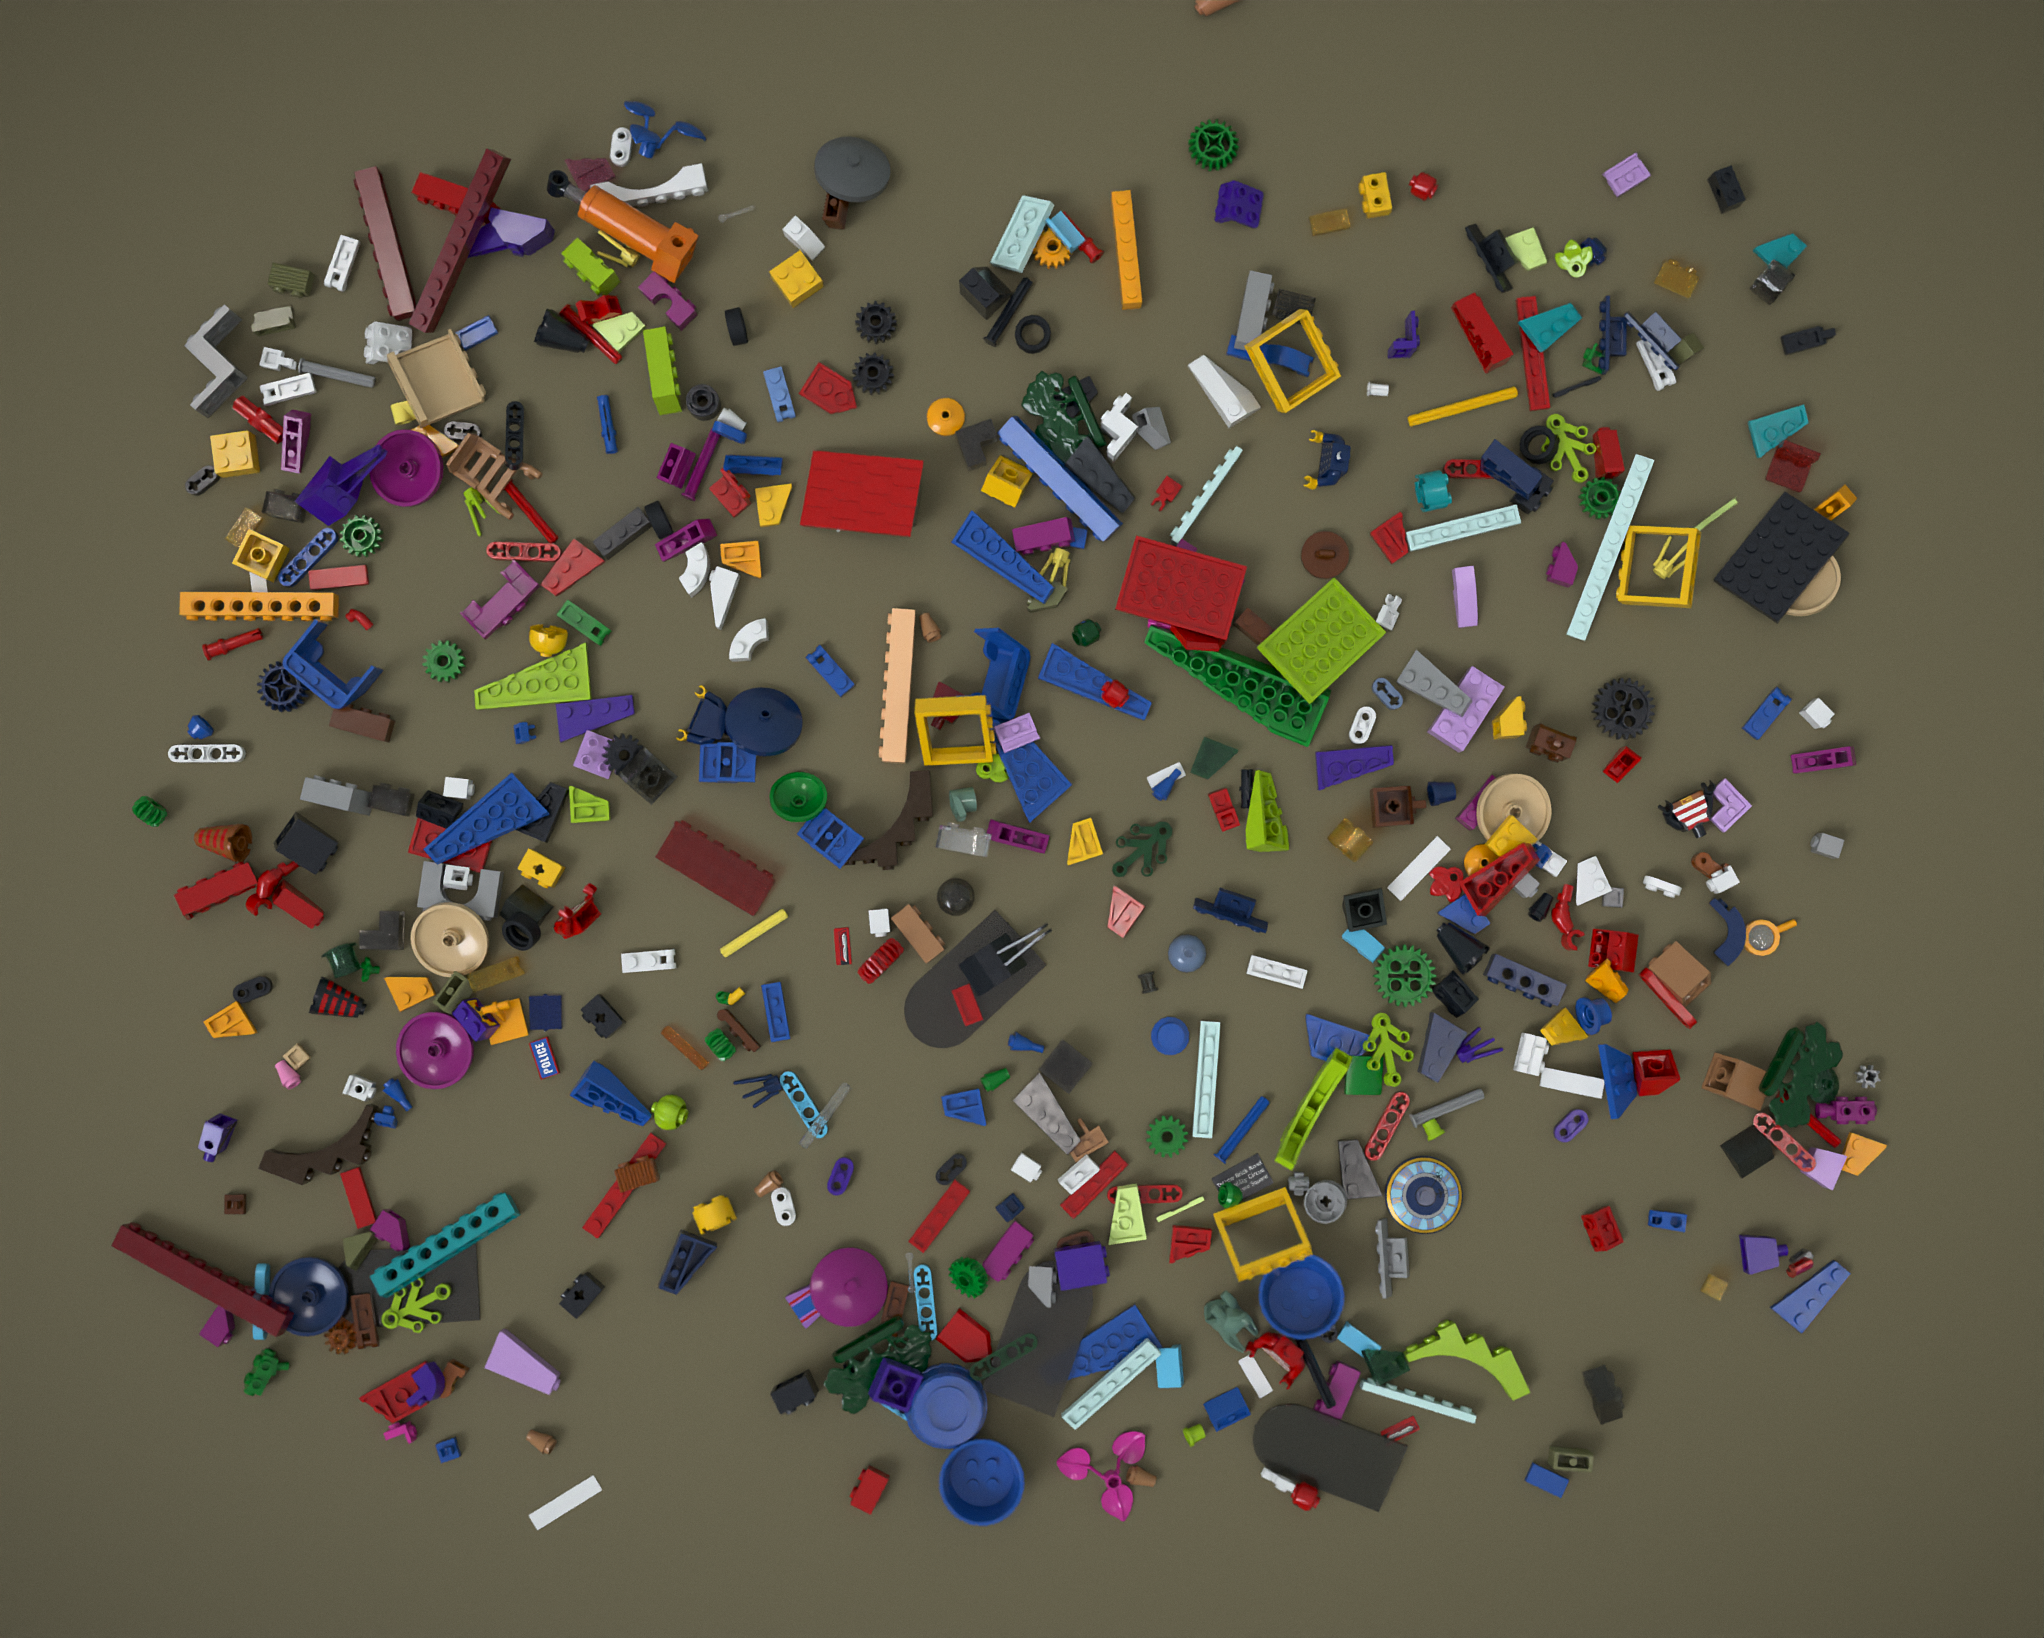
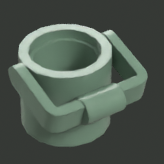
M973 787L949 790L950 807L957 822H963L966 819V813L977 811Z

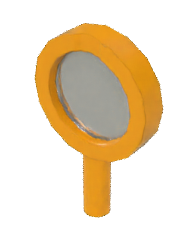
M1759 919L1751 921L1745 926L1746 940L1744 947L1753 955H1769L1779 945V933L1797 926L1795 919L1775 926L1768 920Z

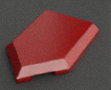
M818 362L800 390L799 395L830 414L856 409L857 406L851 382Z
M1170 626V630L1186 650L1218 652L1222 645L1226 643L1224 640Z
M960 1308L935 1338L965 1363L978 1362L992 1354L990 1332Z

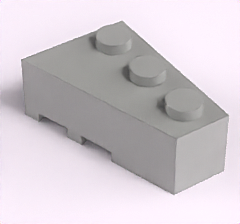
M314 775L313 779L305 777L300 800L370 816L375 793L358 790V785L350 783L341 786V781L333 779L325 782L326 778Z

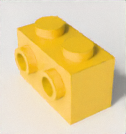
M1386 172L1363 176L1358 187L1360 195L1363 194L1362 210L1363 213H1366L1367 219L1390 215L1392 204Z

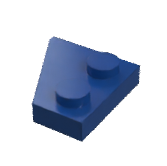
M1463 894L1437 912L1440 916L1445 917L1472 934H1476L1491 924L1486 916H1478L1466 894Z
M979 1088L941 1096L945 1116L982 1126L987 1125Z

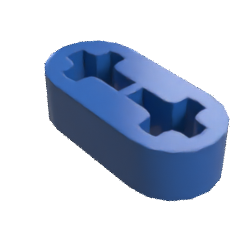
M715 421L713 424V432L737 443H745L746 433L719 421Z

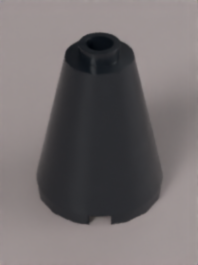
M1443 923L1436 930L1438 932L1436 937L1463 976L1481 961L1482 954H1487L1490 950L1488 945L1451 923L1447 925Z

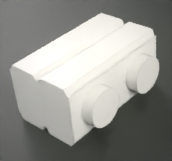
M1521 1033L1513 1070L1535 1076L1543 1073L1545 1067L1543 1056L1549 1050L1547 1039Z

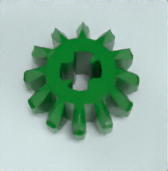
M141 796L132 807L136 817L151 827H158L167 816L166 809L148 796Z
M716 1028L705 1037L706 1044L720 1061L730 1059L736 1052V1048L721 1029Z

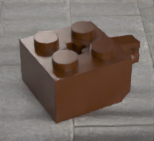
M1540 723L1533 726L1525 748L1530 749L1529 752L1534 755L1540 756L1543 754L1548 756V760L1558 763L1570 758L1577 737L1562 733Z
M1411 786L1370 789L1373 828L1414 824L1413 814H1416V809L1426 808V800L1415 801V796H1411ZM1391 802L1392 805H1396V809H1393V812L1388 808Z

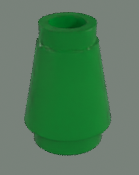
M1004 1068L986 1073L980 1080L988 1092L998 1088L1010 1078L1007 1069Z

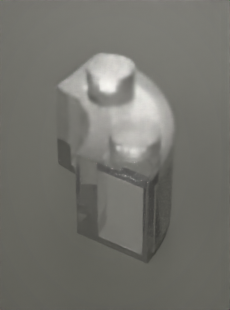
M948 822L947 826L940 825L936 848L987 857L992 834L985 833V829L974 827L973 830L959 828V824Z

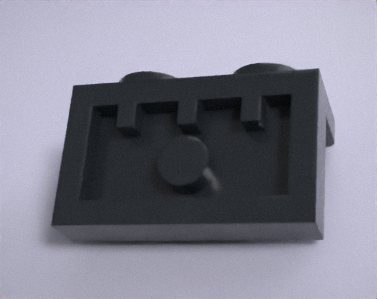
M427 790L418 802L416 817L447 829L454 823L455 818L461 812L463 803Z
M1454 970L1449 972L1439 984L1432 988L1436 998L1456 1018L1465 1014L1479 1000Z

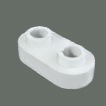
M626 128L616 129L612 137L610 158L613 164L618 167H624L630 161L633 138L630 131ZM620 135H625L624 139H619ZM618 153L623 154L620 158L616 157Z
M1362 707L1357 711L1349 731V738L1353 743L1362 744L1367 741L1376 719V713L1372 708ZM1364 713L1368 715V720H1363L1362 715ZM1356 731L1361 732V738L1355 736Z
M1645 876L1643 884L1646 885L1645 888L1656 892L1658 889L1664 891L1663 895L1675 898V895L1680 896L1682 888L1650 876Z
M780 1187L772 1192L771 1200L778 1223L788 1226L795 1221L796 1211L790 1191L785 1187ZM778 1194L784 1195L783 1201L778 1200ZM788 1213L789 1219H783L782 1214Z

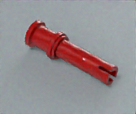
M1062 212L1086 240L1078 247L1079 250L1089 257L1090 263L1096 262L1101 258L1104 251L1097 248L1092 238L1086 237L1066 212Z
M260 628L226 640L220 638L212 644H203L202 649L209 661L212 660V657L221 654L227 655L229 650L263 640V635H260L262 632Z

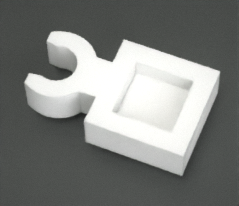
M1266 1467L1261 1472L1262 1477L1274 1482L1277 1489L1283 1492L1287 1490L1293 1492L1296 1486L1294 1481Z

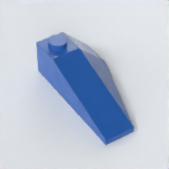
M595 1061L588 1066L570 1093L571 1097L586 1106L592 1107L595 1105L601 1107L605 1113L609 1114L610 1111L617 1113L621 1119L640 1126H644L652 1116L610 1070Z

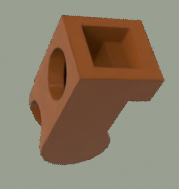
M1705 852L1697 853L1691 859L1692 866L1709 879L1712 878V873L1720 869L1724 872L1723 867L1729 866L1727 863L1717 864Z
M455 1359L450 1360L443 1371L445 1387L439 1398L450 1396L455 1390L457 1379L459 1377L463 1378L470 1368Z

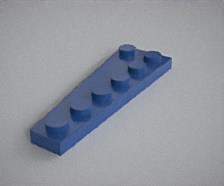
M971 510L952 543L1045 604L1055 587L979 515Z
M1052 643L1038 679L1112 708L1102 700L1101 694L1103 691L1101 687L1106 681L1111 682L1113 679ZM1129 689L1128 695L1130 697L1121 708L1116 707L1113 709L1145 721L1152 702Z

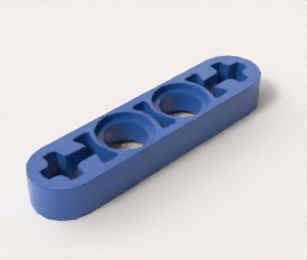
M331 528L321 530L280 572L278 577L280 583L286 587L295 586L338 542V534ZM327 533H328V534H332V535H331V538H332L331 541L326 540V536H325V535H326ZM319 540L321 542H324L323 544L326 545L325 548L323 547V545L318 543ZM313 546H319L320 553L317 556L311 555L310 551ZM304 559L307 565L304 569L300 570L297 567V563L299 560ZM293 568L295 571L299 572V574H295L294 571H292L291 569ZM287 574H288V575H292V576L290 577V578L292 579L291 582L286 581V577H285V576H286Z

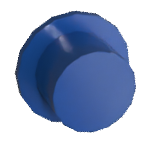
M1583 997L1577 1000L1575 1006L1576 1016L1581 1028L1590 1035L1597 1034L1601 1026L1611 1022L1612 1012L1604 999L1598 998L1591 1001Z
M1166 1017L1160 1019L1154 1025L1151 1031V1040L1153 1046L1159 1052L1165 1055H1175L1186 1048L1189 1042V1031L1181 1020L1175 1017Z

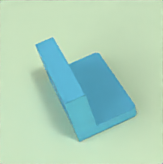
M1062 211L1057 213L1052 219L1047 218L1045 220L1047 226L1070 253L1074 252L1086 241Z
M1348 1321L1337 1336V1339L1368 1361L1376 1349L1380 1351L1382 1348L1377 1342Z
M1181 1344L1173 1345L1171 1348H1158L1161 1352V1355L1156 1358L1158 1387H1182L1184 1375Z

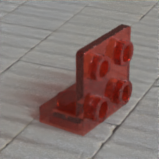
M1784 440L1776 447L1765 480L1800 493L1803 490L1811 465L1819 460L1821 453Z

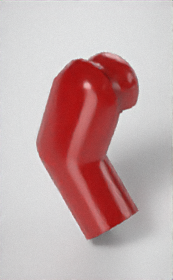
M350 609L345 615L350 622L356 619L365 630H368L373 625L368 617L358 610Z

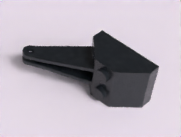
M1047 923L1014 941H1011L1007 933H1005L959 964V967L979 997L1028 965L1022 955L1045 935L1052 931L1051 928L1035 938L1020 952L1015 945L1048 926Z

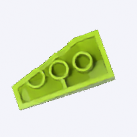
M1260 770L1255 771L1245 830L1247 849L1257 852L1289 850L1288 831L1286 825H1282L1280 818L1282 810L1281 808L1278 809L1275 801L1277 793L1271 773Z

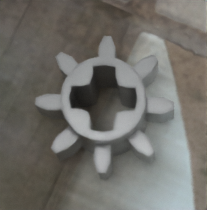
M1861 1065V1070L1855 1072L1858 1078L1855 1082L1862 1083V1088H1867L1868 1084L1870 1087L1875 1088V1083L1881 1081L1878 1078L1880 1071H1874L1873 1065H1868L1867 1068Z
M1294 1172V1176L1288 1177V1190L1293 1191V1195L1304 1196V1191L1309 1189V1177H1305L1303 1172Z

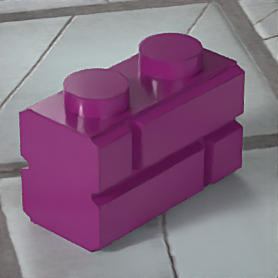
M670 443L656 478L682 489L696 454L686 448Z

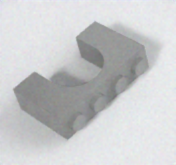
M424 861L417 907L423 908V911L438 903L452 902L446 895L443 886L447 864L440 863L437 865L434 862ZM481 869L477 894L470 902L462 905L473 910L482 920L491 921L492 917L498 918L504 872Z

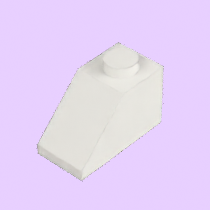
M794 216L783 228L784 236L812 261L825 248L811 229L797 216Z

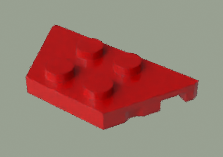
M427 1360L359 1397V1400L370 1405L378 1414L384 1415L385 1419L392 1424L428 1405L429 1401L420 1407L418 1405L410 1407L406 1402L409 1397L420 1389L412 1375L427 1364Z

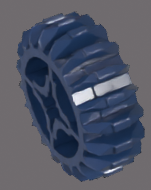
M276 661L275 666L269 664L270 670L263 669L265 676L259 675L262 683H257V686L262 687V689H259L257 692L263 694L260 700L266 701L265 706H271V709L274 711L278 709L279 712H284L286 709V711L291 712L292 707L294 709L299 708L298 703H305L302 698L309 697L308 694H305V690L309 691L310 689L298 679H296L297 685L292 684L289 672L285 670L283 663ZM279 674L278 679L272 682L273 678ZM282 684H283V685L286 684V685L291 686V687H286L285 689H284V688L281 689L280 687H277V686H281ZM270 688L277 691L278 701L272 696ZM296 691L293 697L286 701L289 698V694Z

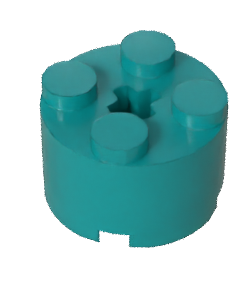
M1440 470L1415 476L1418 479L1415 482V492L1418 503L1423 504V507L1420 508L1422 512L1446 508L1448 504L1452 503L1451 494L1447 491L1446 485L1449 484L1446 473L1442 474Z

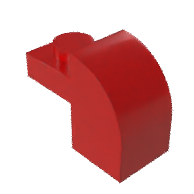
M603 295L595 301L580 300L575 303L581 321H588L589 325L623 314L617 296Z

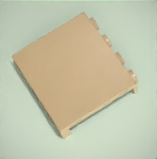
M451 329L448 330L447 335L397 355H395L394 351L387 354V362L420 428L484 403L486 391L482 384H478L476 380L478 378L477 373L473 367L470 368L468 364L469 357L466 351L461 350L459 346L461 345L460 339L457 334H453Z

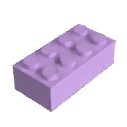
M1473 666L1467 669L1457 685L1472 700L1463 717L1442 708L1427 731L1458 753L1464 751L1504 689L1503 685Z

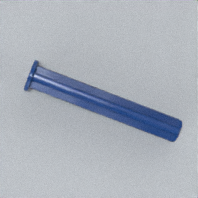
M1263 1096L1259 1098L1218 1153L1213 1154L1215 1157L1226 1164L1225 1160L1269 1105V1100Z

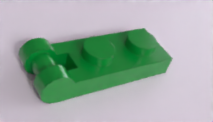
M568 599L556 614L599 646L603 644L605 636H609L611 633L610 629ZM596 627L600 629L597 636L592 634Z

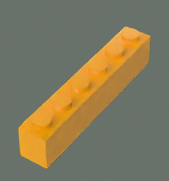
M1131 190L1114 191L1111 193V206L1122 310L1137 309L1142 306Z

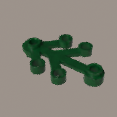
M1159 822L1154 827L1140 826L1139 824H1133L1130 827L1132 835H1139L1140 833L1153 834L1148 840L1126 839L1122 836L1116 839V846L1119 848L1139 847L1123 862H1117L1113 865L1112 872L1116 877L1125 876L1128 871L1127 868L1142 854H1144V863L1141 873L1145 877L1151 876L1153 873L1151 867L1152 845L1157 841L1158 854L1155 860L1159 864H1164L1167 861V855L1165 854L1166 840L1172 835V827L1167 822ZM1134 826L1139 827L1138 833L1132 831ZM1160 828L1166 829L1165 835L1159 833ZM1119 839L1125 840L1124 846L1118 844ZM1159 855H1164L1165 860L1163 862L1158 860ZM1117 866L1123 867L1122 873L1116 871ZM1145 867L1150 868V874H1144L1143 870Z

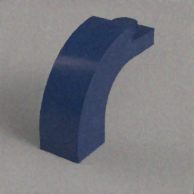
M1713 898L1709 904L1724 918L1728 926L1726 940L1714 953L1729 966L1740 955L1746 940L1745 923L1735 906L1727 911L1728 905L1721 898L1718 900Z

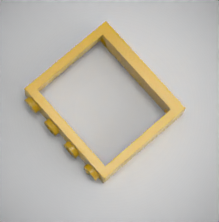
M1297 310L1244 345L1278 412L1287 413L1341 377L1337 368L1338 364L1332 359L1330 355L1331 350L1323 342V334L1313 322L1314 317L1310 315L1308 310ZM1300 320L1326 373L1286 399L1259 346Z
M1629 526L1624 538V542H1626L1625 550H1622L1621 553L1623 565L1619 570L1620 587L1616 590L1618 601L1627 605L1691 608L1701 532L1697 528ZM1636 534L1688 536L1680 598L1628 595Z
M986 695L916 699L915 717L924 766L993 762V754H997L996 743L992 742L995 741L994 730H991L993 728L992 716L989 717L991 715V705H987ZM980 714L985 746L932 748L927 717Z
M1286 1187L1213 1214L1239 1282L1246 1279L1251 1280L1254 1276L1267 1274L1275 1268L1286 1267L1291 1262L1304 1260L1305 1257L1313 1255L1310 1243ZM1286 1204L1302 1244L1240 1266L1225 1226Z

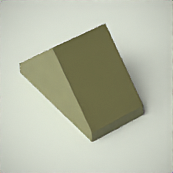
M1691 333L1676 344L1668 354L1680 365L1704 347L1695 334Z
M371 1232L344 1238L343 1245L346 1265L356 1271L378 1238Z

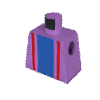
M810 1284L789 1293L785 1297L805 1329L820 1316L811 1300Z

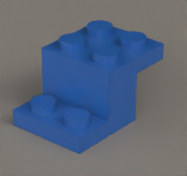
M730 742L700 745L699 782L755 783L756 755L747 753Z
M826 808L817 817L806 821L797 833L799 837L839 869L843 867L864 840L862 836Z

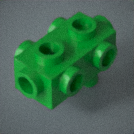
M269 1348L262 1349L260 1355L257 1354L253 1360L252 1365L254 1367L252 1371L248 1372L244 1378L245 1389L243 1392L250 1396L255 1394L261 1396L270 1377L275 1376L277 1370H289V1362H278L279 1359L274 1350Z

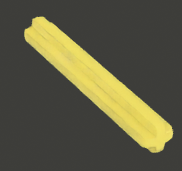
M781 909L722 947L720 952L724 957H728L788 918L786 911Z

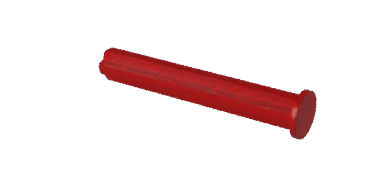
M570 304L565 305L561 309L559 314L583 332L586 338L590 339L614 364L621 361L622 355L589 324L581 321L580 316L571 309Z
M511 479L504 490L550 544L557 541L558 536L512 483L513 479Z
M1784 1088L1783 1090L1785 1091V1093H1783L1785 1099L1788 1100L1789 1094L1787 1093V1090ZM1810 1113V1122L1807 1125L1832 1147H1838L1841 1140Z

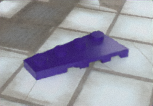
M1392 745L1315 752L1318 790L1394 765Z

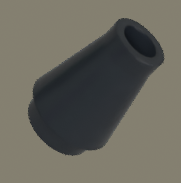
M1543 893L1529 908V917L1537 922L1545 919L1553 897L1548 893Z

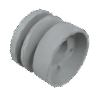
M1322 1180L1308 1189L1304 1198V1206L1311 1219L1318 1223L1327 1224L1334 1222L1344 1213L1348 1198L1340 1184L1333 1180ZM1325 1196L1332 1200L1328 1205L1322 1202Z

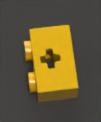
M528 848L517 869L522 871V876L530 880L533 877L539 880L537 884L548 889L549 886L555 888L566 867ZM537 867H542L545 870L544 873H539Z

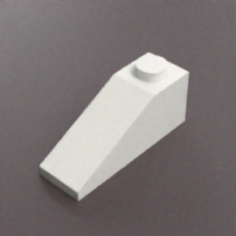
M716 566V569L712 570L709 581H711L715 625L718 629L722 630L741 576L738 573Z

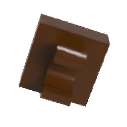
M225 1194L224 1214H246V1194Z

